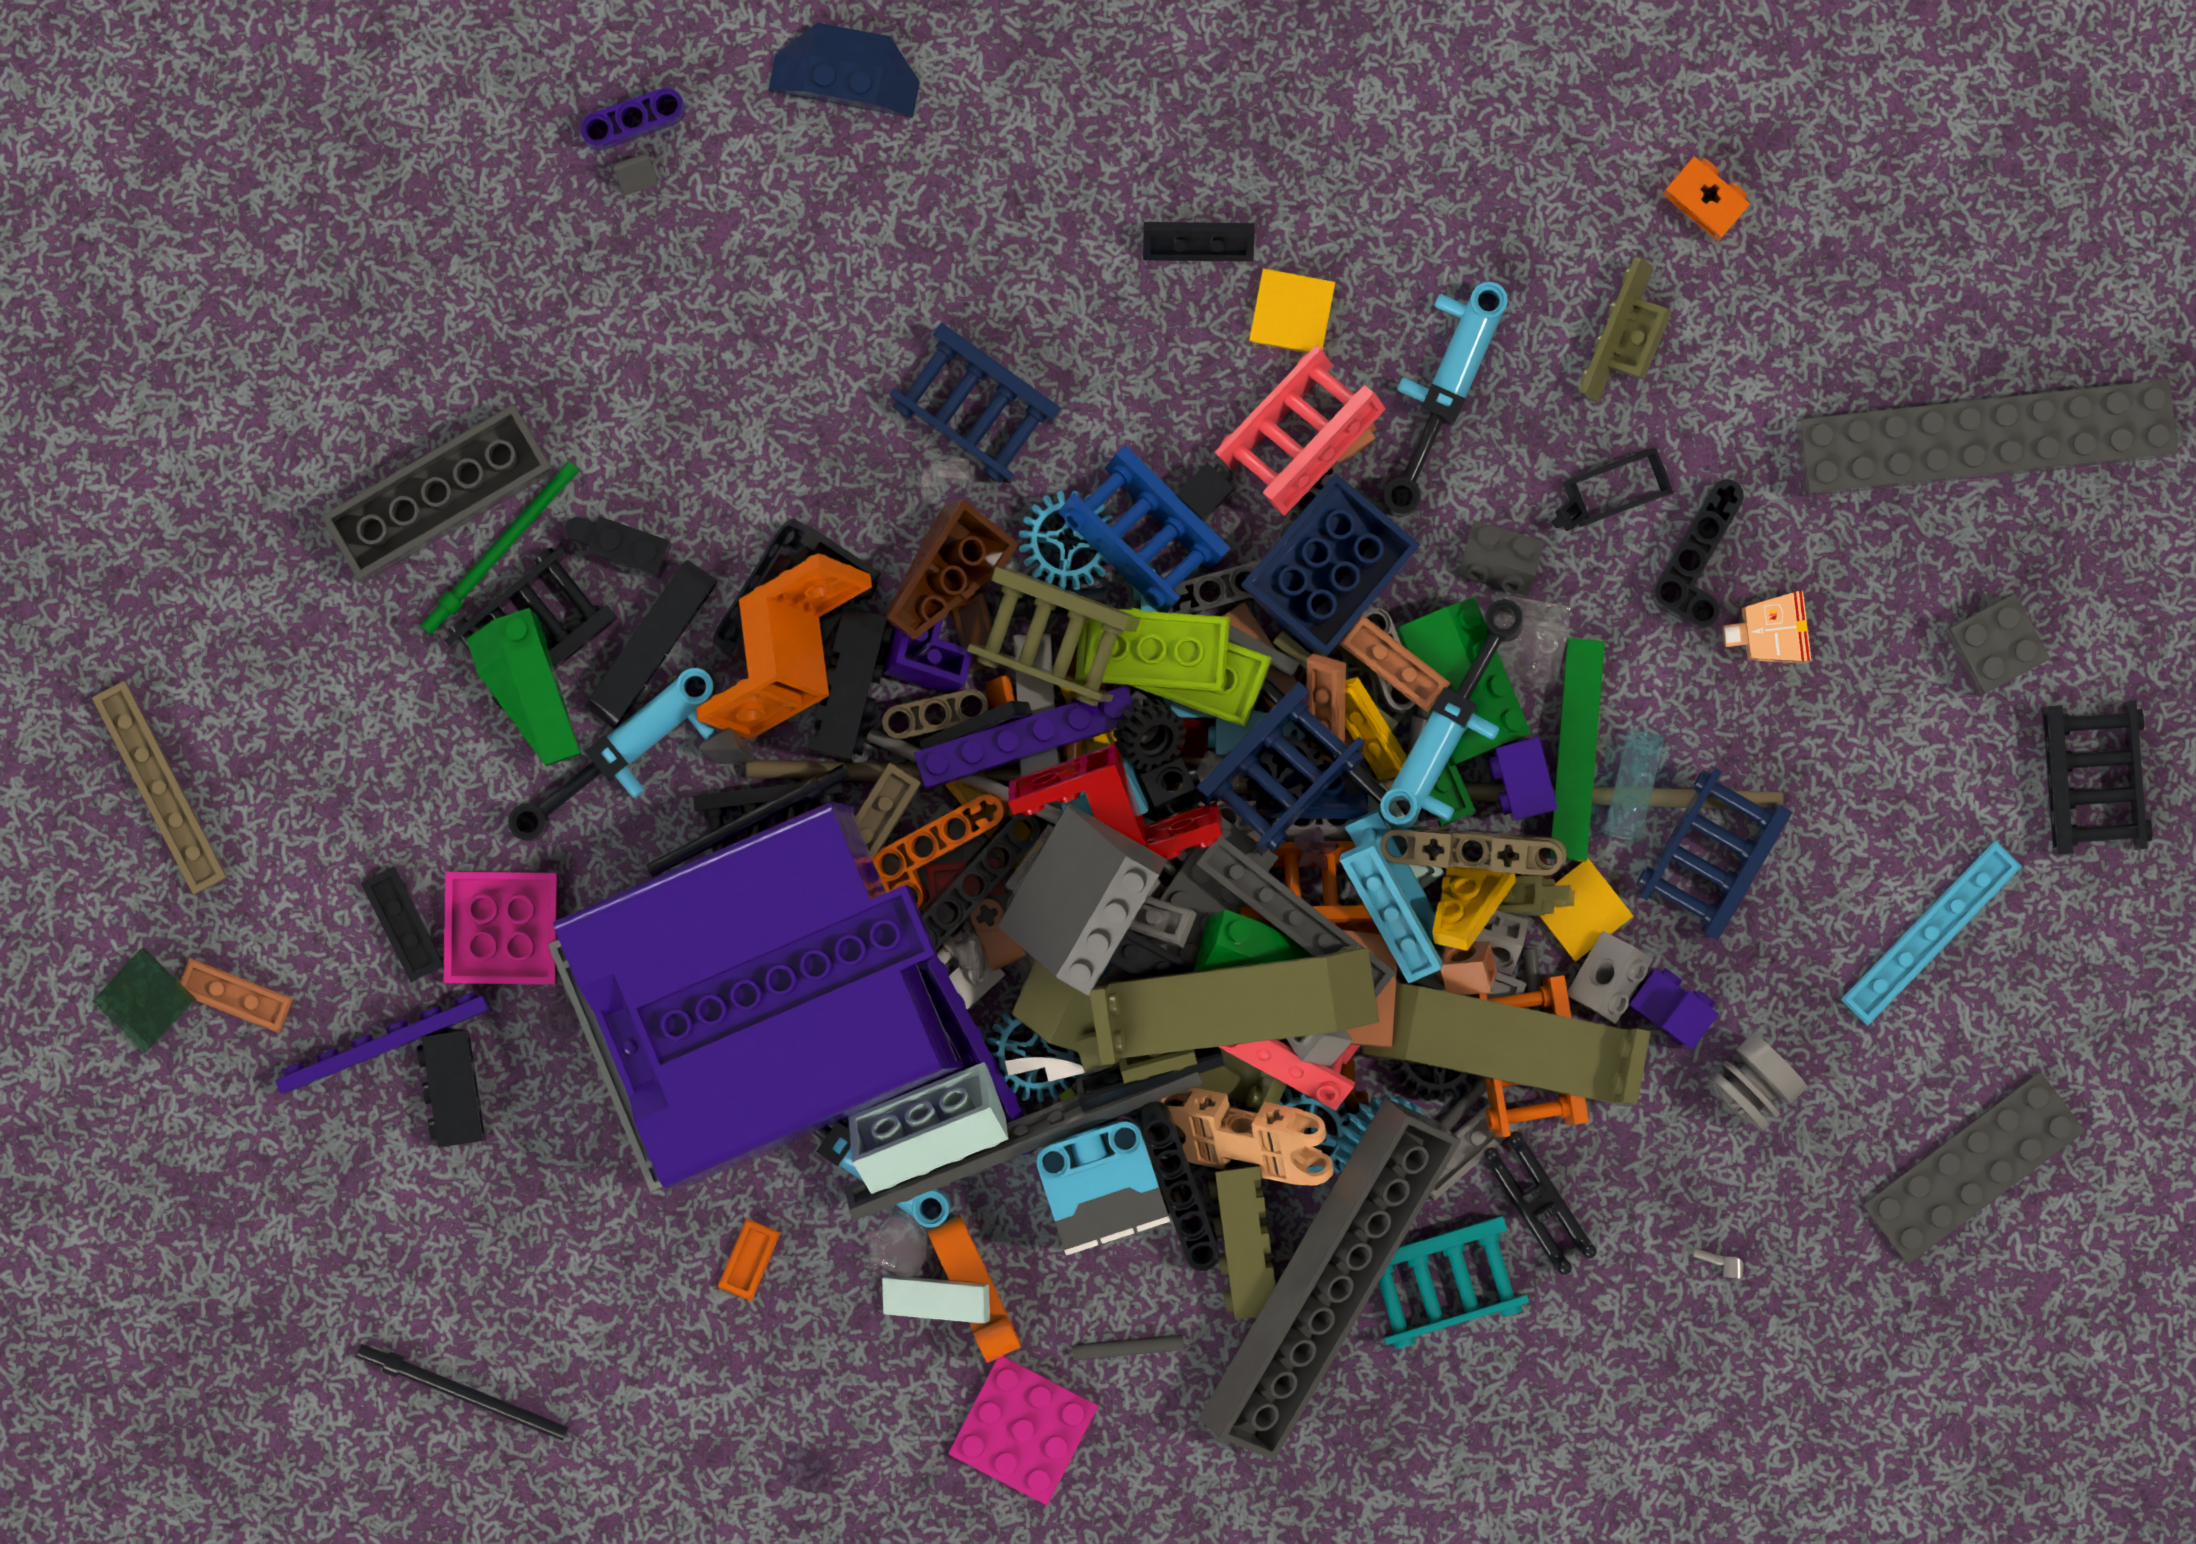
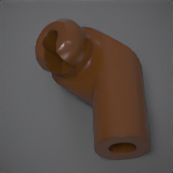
M1350 1059L1347 1064L1342 1063L1340 1074L1354 1082L1355 1061ZM1354 1085V1088L1343 1101L1346 1109L1355 1113V1110H1359V1103L1368 1106V1093L1366 1091L1355 1092Z

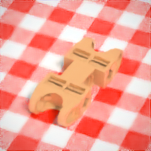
M1194 1087L1157 1101L1163 1104L1171 1100L1182 1101L1180 1106L1167 1107L1171 1112L1179 1137L1185 1138L1182 1146L1190 1163L1222 1170L1226 1169L1231 1159L1259 1164L1262 1178L1294 1185H1319L1333 1175L1334 1168L1331 1158L1322 1153V1150L1313 1147L1322 1143L1327 1134L1324 1121L1315 1114L1298 1108L1268 1102L1263 1103L1258 1113L1230 1108L1227 1094ZM1306 1128L1318 1129L1314 1134H1304ZM1310 1166L1325 1167L1324 1170L1316 1173L1307 1171Z

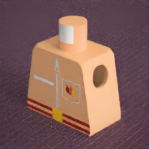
M1803 591L1793 592L1742 608L1743 623L1723 625L1722 627L1725 647L1746 645L1747 659L1749 661L1808 663L1811 661Z

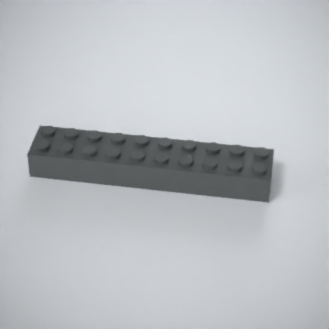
M2170 379L1801 419L1796 424L1805 497L2167 458L2178 453Z
M1385 1097L1199 1417L1220 1439L1269 1459H1276L1461 1142L1456 1135L1440 1122Z

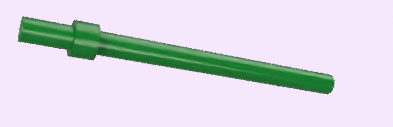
M568 461L458 584L450 592L448 590L444 592L437 600L439 605L420 626L429 634H432L450 613L455 615L464 605L461 601L580 471L574 464Z

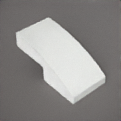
M1030 1057L1005 1061L1008 1076L1045 1067L1048 1082L1085 1073L1082 1065L1056 1058Z

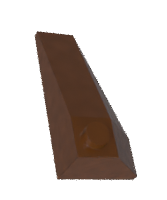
M964 499L944 505L926 533L885 619L909 638L916 640L947 616L948 612L975 594V591L985 583L992 580L995 568L1005 567L1019 543Z

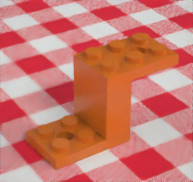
M818 553L809 556L806 561L790 570L782 572L775 579L756 587L752 592L740 598L739 605L748 678L737 682V685L723 693L712 696L710 700L696 707L698 721L722 730L731 728L741 737L751 740L828 697L829 691L819 617L872 587L870 574Z

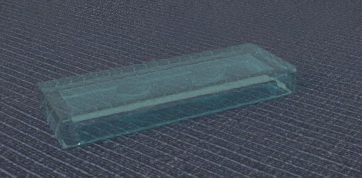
M1628 729L1605 825V835L1640 843L1665 737Z

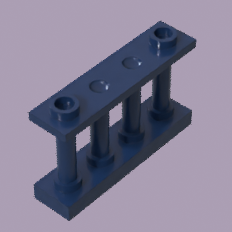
M941 322L933 333V338L938 341L935 346L937 351L905 395L896 389L891 391L890 397L895 401L892 407L908 419L914 414L985 465L982 471L1000 484L1003 479L1011 483L1015 475L1007 469L1008 465L1039 422L1043 424L1047 419L1054 424L1061 414L1062 408ZM958 355L968 362L965 367L967 372L934 417L918 406L917 402L948 359L953 360ZM987 376L998 384L995 389L997 394L966 437L963 438L946 425L979 379L983 381ZM1017 397L1028 405L1025 410L1028 414L994 460L978 449L977 445L1008 402H1014Z
M1300 682L1273 707L1196 787V797L1204 805L1210 804L1214 799L1217 802L1222 800L1262 836L1257 841L1256 852L1261 856L1268 849H1271L1273 852L1277 850L1287 839L1288 834L1285 832L1345 769L1348 772H1352L1364 758L1362 752L1365 741L1360 736L1350 746H1347L1308 711L1309 706L1307 703L1310 691ZM1290 720L1294 723L1298 721L1338 757L1324 773L1283 737L1284 732L1282 729ZM1265 746L1268 749L1273 747L1313 783L1299 799L1292 795L1257 763L1259 759L1256 755ZM1239 773L1243 776L1248 774L1287 809L1273 826L1232 790L1233 785L1230 782Z
M1711 765L1708 772L1703 769L1697 776L1692 786V789L1696 791L1654 865L1652 868L1648 866L1644 868L1636 885L1640 887L1637 894L1646 901L1652 891H1655L1701 918L1700 922L1704 924L1701 930L1718 941L1793 812L1777 802L1774 803L1772 808L1766 806L1764 809L1717 782L1722 771ZM1708 795H1712L1757 821L1756 825L1760 829L1753 840L1748 838L1745 841L1698 814ZM1690 826L1738 853L1737 857L1741 859V862L1735 872L1729 870L1726 873L1679 846ZM1671 858L1719 885V890L1723 893L1716 905L1712 902L1708 905L1660 878Z

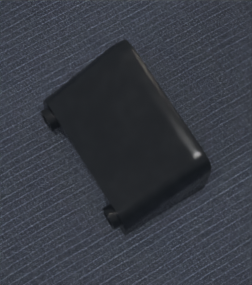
M790 519L778 530L715 631L713 642L721 649L747 664L739 599L752 592L756 587L775 579L782 572L790 570L806 561L809 556L819 553L869 573L872 584L870 589L819 617L822 645H824L842 616L844 606L847 607L851 600L860 601L863 598L868 599L871 597L878 586L877 580L881 572L814 528L795 519Z

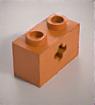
M1694 156L1662 195L1719 242L1749 207L1750 203L1746 200L1748 195L1734 182H1730L1728 185L1717 176L1720 171L1709 160L1702 158L1700 161ZM1700 189L1704 192H1708L1710 189L1714 190L1716 194L1713 199L1717 204L1712 200L1707 204L1701 200L1704 193Z

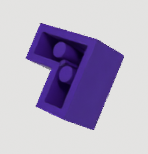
M943 619L916 640H912L894 626L883 674L950 694L957 692L966 684L973 653L968 652V648L939 639Z
M1539 737L1494 748L1491 751L1492 757L1486 758L1491 779L1498 778L1500 785L1504 789L1503 793L1498 794L1503 815L1510 814L1511 821L1558 809Z
M1664 968L1662 972L1653 969L1629 1000L1628 1007L1682 1048L1692 1050L1719 1015L1713 1009L1716 1003L1700 990H1694L1693 993L1684 991L1679 987L1682 980L1668 969Z

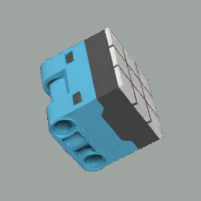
M1118 1119L1100 1126L1098 1124L1083 1132L1072 1134L1039 1149L1037 1168L1066 1256L1170 1222L1142 1134L1137 1124L1132 1120Z

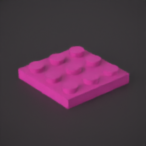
M445 872L444 983L556 985L557 966L548 944L557 940L553 923L557 920L558 873Z
M1002 1356L996 1360L948 1454L1029 1497L1048 1505L1099 1405Z

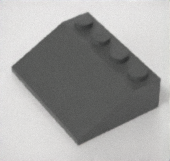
M1068 803L998 927L1056 978L1089 996L1090 990L1094 988L1158 879L1167 859Z

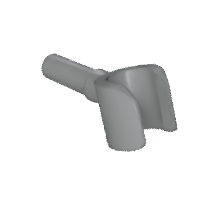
M1697 1248L1695 1249L1693 1257L1716 1265H1723V1277H1743L1744 1263L1740 1258L1718 1256Z

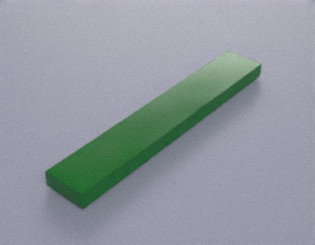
M1568 638L1566 646L1554 791L1558 809L1553 811L1551 837L1559 839L1565 845L1567 851L1566 860L1586 862L1605 641ZM1550 848L1549 859H1557L1555 851Z

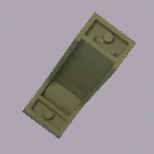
M1359 944L1344 946L1336 953L1323 956L1099 983L1090 990L1100 1066L1116 1064L1121 1058L1333 1033L1379 1022L1369 947L1359 949Z
M1035 959L1034 966L1021 988L1020 996L1011 1014L1048 1043L1078 1052L1075 1038L1096 1032L1091 997L1056 978ZM1277 1039L1291 1047L1287 1039ZM1222 1049L1225 1065L1200 1073L1202 1083L1194 1086L1195 1088L1227 1094L1228 1098L1246 1103L1250 1112L1258 1113L1264 1102L1278 1104L1287 1084Z
M1396 983L1392 1047L1363 1046L1362 1054L1370 1055L1371 1059L1408 1061L1627 1107L1637 1105L1651 1031L1637 1028L1625 1030L1426 987Z

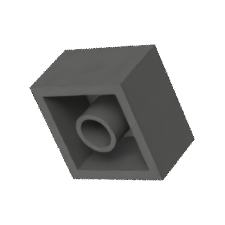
M2016 593L1944 631L1979 696L2051 659Z

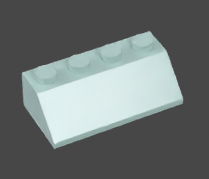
M985 1062L848 1117L852 1162L871 1194L883 1189L892 1188L898 1183L915 1176L925 1175L935 1168L950 1162L960 1161L970 1154L985 1148L995 1147L999 1143L1008 1140L1006 1117Z

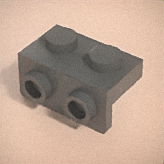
M1474 520L1459 566L1458 575L1476 583H1485L1504 589L1509 593L1527 596L1536 575L1545 541Z

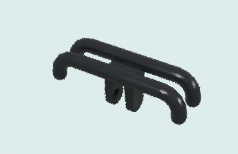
M1514 1131L1509 1136V1142L1536 1186L1523 1193L1495 1148H1487L1484 1152V1158L1553 1266L1560 1274L1567 1275L1571 1272L1572 1265L1560 1250L1543 1221L1556 1215L1585 1258H1594L1597 1254V1249L1587 1237L1535 1157L1523 1134L1519 1131Z

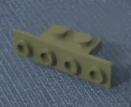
M1635 256L1632 264L1626 268L1622 280V289L1618 298L1610 306L1609 320L1605 330L1596 340L1595 354L1591 364L1584 370L1581 376L1580 392L1591 401L1599 402L1612 370L1642 380L1645 379L1672 314L1668 308L1641 300L1653 272V267L1643 258Z
M1096 1032L1076 1037L1075 1043L1083 1068L1088 1070L1099 1067L1100 1059ZM1194 1049L1127 1057L1119 1060L1124 1083L1144 1080L1150 1076L1172 1070H1181L1187 1066L1197 1064Z

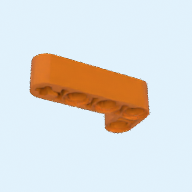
M986 794L979 796L881 849L875 855L873 861L886 892L903 885H909L917 891L918 901L916 904L919 911L923 909L928 902V892L917 870L1000 826L1008 816L1007 803L995 795ZM985 802L988 805L995 804L998 810L993 813L994 820L987 817L974 822L971 817L985 810ZM954 818L962 820L966 827V832L960 839L951 837L948 832V825ZM975 823L980 827L977 831ZM921 836H927L933 843V850L927 857L919 855L916 851V841ZM889 853L897 855L900 859V869L896 874H890L884 869L883 860Z
M961 1215L952 1217L939 1226L927 1229L928 1236L949 1281L989 1284L990 1321L986 1323L969 1322L986 1362L989 1363L1021 1348L1022 1345L1017 1333L1014 1331L1010 1318L1000 1297H998L995 1286L984 1263H982L980 1254Z

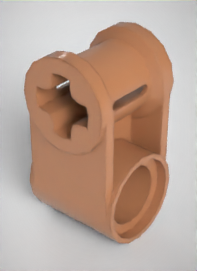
M984 898L971 912L970 917L980 939L979 943L994 972L1027 955L1019 944L998 927L1005 914L1001 905L992 898ZM982 905H986L988 909L996 908L998 913L993 916V924L988 925L985 920L980 922L977 920L976 917L981 914L980 907Z

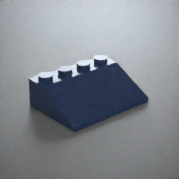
M1335 473L1241 586L1300 646L1311 654L1327 657L1421 544Z

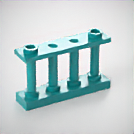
M1503 1216L1399 1246L1378 1282L1394 1333L1383 1337L1385 1345L1393 1344L1395 1350L1416 1344L1414 1337L1499 1311L1501 1317L1523 1311L1521 1305L1529 1303L1526 1294L1514 1296L1498 1243L1501 1240L1499 1233L1507 1231ZM1475 1240L1479 1241L1480 1246L1484 1245L1500 1298V1302L1480 1308L1462 1253L1465 1251L1464 1244ZM1443 1251L1444 1257L1448 1256L1465 1310L1463 1313L1443 1318L1427 1262L1430 1261L1428 1254ZM1407 1261L1408 1267H1413L1429 1320L1427 1324L1410 1329L1407 1328L1391 1275L1394 1272L1393 1265Z

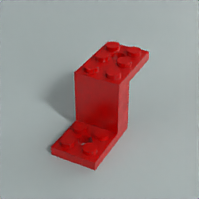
M1115 744L1009 781L1008 803L1013 815L1021 812L1024 816L1032 815L1044 809V804L1056 800L1059 803H1066L1080 796L1079 792L1085 791L1096 819L1167 860L1179 856L1183 849L1195 845L1196 848L1208 847L1216 843L1218 837L1223 836L1222 815L1217 801L1145 825Z

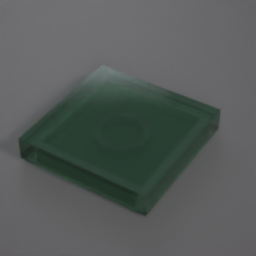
M142 948L92 1002L146 1053L197 999L145 948Z

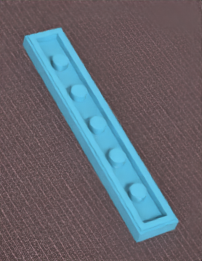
M1993 841L1840 1000L1868 1026L2022 866L1997 841Z

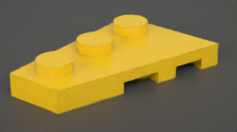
M1463 867L1447 868L1446 877H1443L1441 901L1438 902L1432 930L1434 943L1468 951L1515 884V873L1492 872L1487 869Z

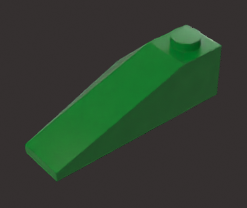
M530 608L494 619L467 638L478 675L544 765L549 766L581 755L538 616Z
M1224 909L1207 918L1194 972L1314 956L1287 935L1259 921Z

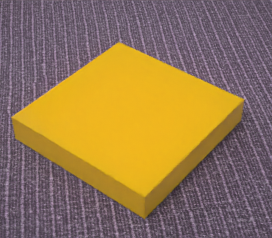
M1263 268L1249 342L1309 353L1316 345L1323 350L1335 282Z
M1589 858L1555 883V885L1571 886V889L1575 891L1574 906L1554 907V913L1539 916L1574 962L1593 948L1602 931L1611 935L1634 917Z

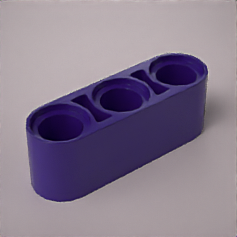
M661 88L589 114L581 123V135L590 148L598 151L606 150L676 125L685 115V104L676 90ZM669 98L674 99L678 103L675 113L666 116L658 112L661 101ZM631 111H638L643 114L642 123L635 128H629L623 122L626 114ZM602 123L608 126V133L602 140H593L589 137V130L593 125Z

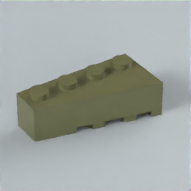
M1253 1165L1214 1171L1215 1179L1208 1180L1210 1200L1211 1202L1218 1201L1220 1216L1213 1217L1216 1239L1223 1238L1225 1253H1219V1266L1221 1276L1228 1275L1230 1290H1223L1226 1313L1233 1312L1235 1320L1258 1317L1276 1286L1270 1255L1269 1232L1265 1219V1201L1260 1183V1166Z

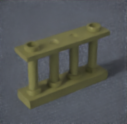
M996 567L991 581L1003 585L1001 589L1004 592L986 646L969 644L967 651L979 655L977 662L986 666L998 668L1000 663L1078 693L1076 699L1086 704L1097 706L1099 701L1112 702L1114 695L1099 690L1117 636H1122L1123 630L1136 632L1141 618L1015 570ZM1026 593L1036 597L1034 604L1037 607L1019 659L1001 653L1000 649L1017 600ZM1060 606L1069 610L1067 616L1070 617L1051 672L1033 665V661L1051 610L1055 611L1056 607ZM1090 618L1102 622L1101 629L1104 631L1086 683L1083 684L1067 678L1066 674L1084 623H1089Z

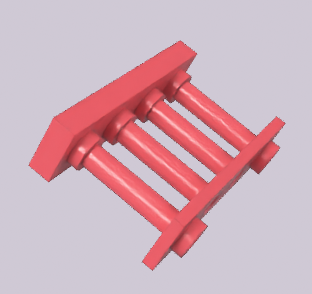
M1317 345L1308 354L1300 358L1297 366L1232 434L1224 438L1221 446L1215 451L1216 455L1231 472L1242 463L1265 482L1268 487L1262 493L1283 516L1295 506L1386 410L1376 394L1366 385H1363L1357 393H1353L1327 372L1333 364ZM1316 383H1319L1345 405L1331 420L1326 419L1302 399ZM1291 409L1319 431L1306 447H1302L1277 426ZM1266 436L1293 458L1280 474L1273 471L1251 452Z
M1277 1039L1218 1047L1336 1111L1355 1085L1354 1081L1340 1074L1342 1063L1347 1064L1361 1045H1349L1331 1067L1301 1061L1293 1048Z

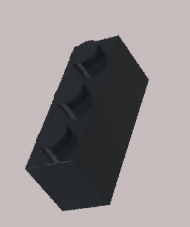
M464 1030L422 1037L423 1045L417 1046V1055L420 1068L426 1067L428 1082H423L422 1087L425 1104H432L433 1118L428 1119L431 1141L437 1140L438 1148L485 1141L470 1031Z

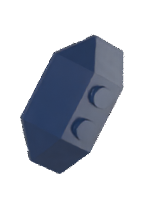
M816 23L775 54L768 90L913 118L920 81L890 36Z

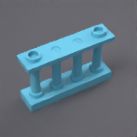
M1379 809L1345 823V828L1356 848L1342 853L1340 862L1408 984L1441 970L1443 962L1430 941L1433 940L1432 930L1436 912L1410 865L1389 862L1380 851L1381 839L1390 829ZM1391 836L1386 844L1388 852L1396 857L1404 855L1394 836Z

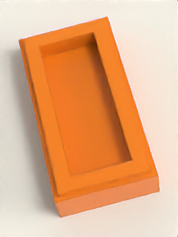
M746 1218L717 1287L752 1301L781 1232Z

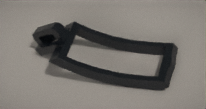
M1657 449L1636 454L1564 481L1563 484L1569 499L1555 511L1557 516L1551 522L1555 528L1564 526L1565 530L1569 531L1577 524L1580 527H1584L1673 494L1667 472ZM1645 458L1649 459L1661 492L1589 517L1577 483Z

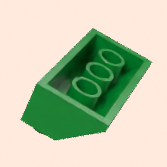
M1475 596L1395 628L1401 645L1449 681L1451 684L1448 689L1455 693L1488 636L1486 633L1487 625ZM1496 651L1469 700L1478 706L1476 715L1498 726L1499 732L1496 738L1491 740L1468 728L1467 732H1464L1449 758L1451 766L1531 734L1498 651Z

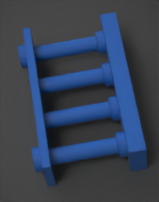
M1125 445L1104 468L1110 474V477L1084 501L1073 493L1058 513L1064 518L1066 524L1071 529L1078 531L1143 595L1149 606L1157 609L1159 612L1168 613L1180 599V596L1174 589L1200 564L1210 572L1231 548ZM1120 487H1123L1137 502L1109 527L1094 511ZM1146 513H1150L1163 526V529L1141 550L1135 553L1121 537ZM1174 538L1190 554L1162 579L1147 563Z

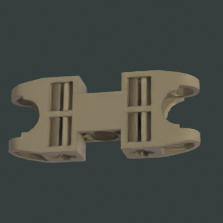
M1414 825L1408 829L1392 828L1389 832L1385 833L1380 842V851L1384 858L1392 863L1443 868L1487 869L1492 872L1552 875L1559 870L1567 857L1565 845L1554 837L1502 832L1496 834L1459 831L1453 828ZM1395 835L1402 836L1408 845L1407 851L1403 852L1404 855L1398 857L1391 855L1386 846L1387 840ZM1475 840L1482 845L1484 853L1480 859L1472 860L1466 856L1464 845L1467 841ZM1434 842H1438V846L1442 847L1439 852H1435V848L1431 847ZM1547 847L1554 850L1557 855V862L1550 865L1545 864L1539 856L1541 848ZM1512 848L1513 852L1516 853L1515 857L1509 858L1506 850Z

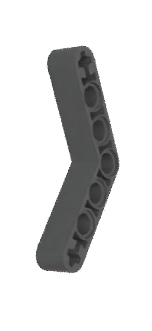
M1337 461L1328 470L1332 472L1331 476L1325 474L1319 488H1323L1335 473L1338 474L1339 466ZM1312 487L1305 495L1315 497L1320 490ZM1298 502L1286 514L1275 544L1302 513L1298 508ZM1261 560L1182 581L1174 591L1182 598L1189 594L1186 588L1193 587V599L1198 607L1191 608L1190 600L1182 602L1179 606V611L1173 612L1171 608L1168 613L1196 615L1200 614L1202 610L1207 612L1254 599L1248 592L1244 593L1236 588L1235 578L1242 573L1250 574ZM1206 583L1215 584L1220 590V597L1214 602L1204 601L1199 595V589L1202 585Z

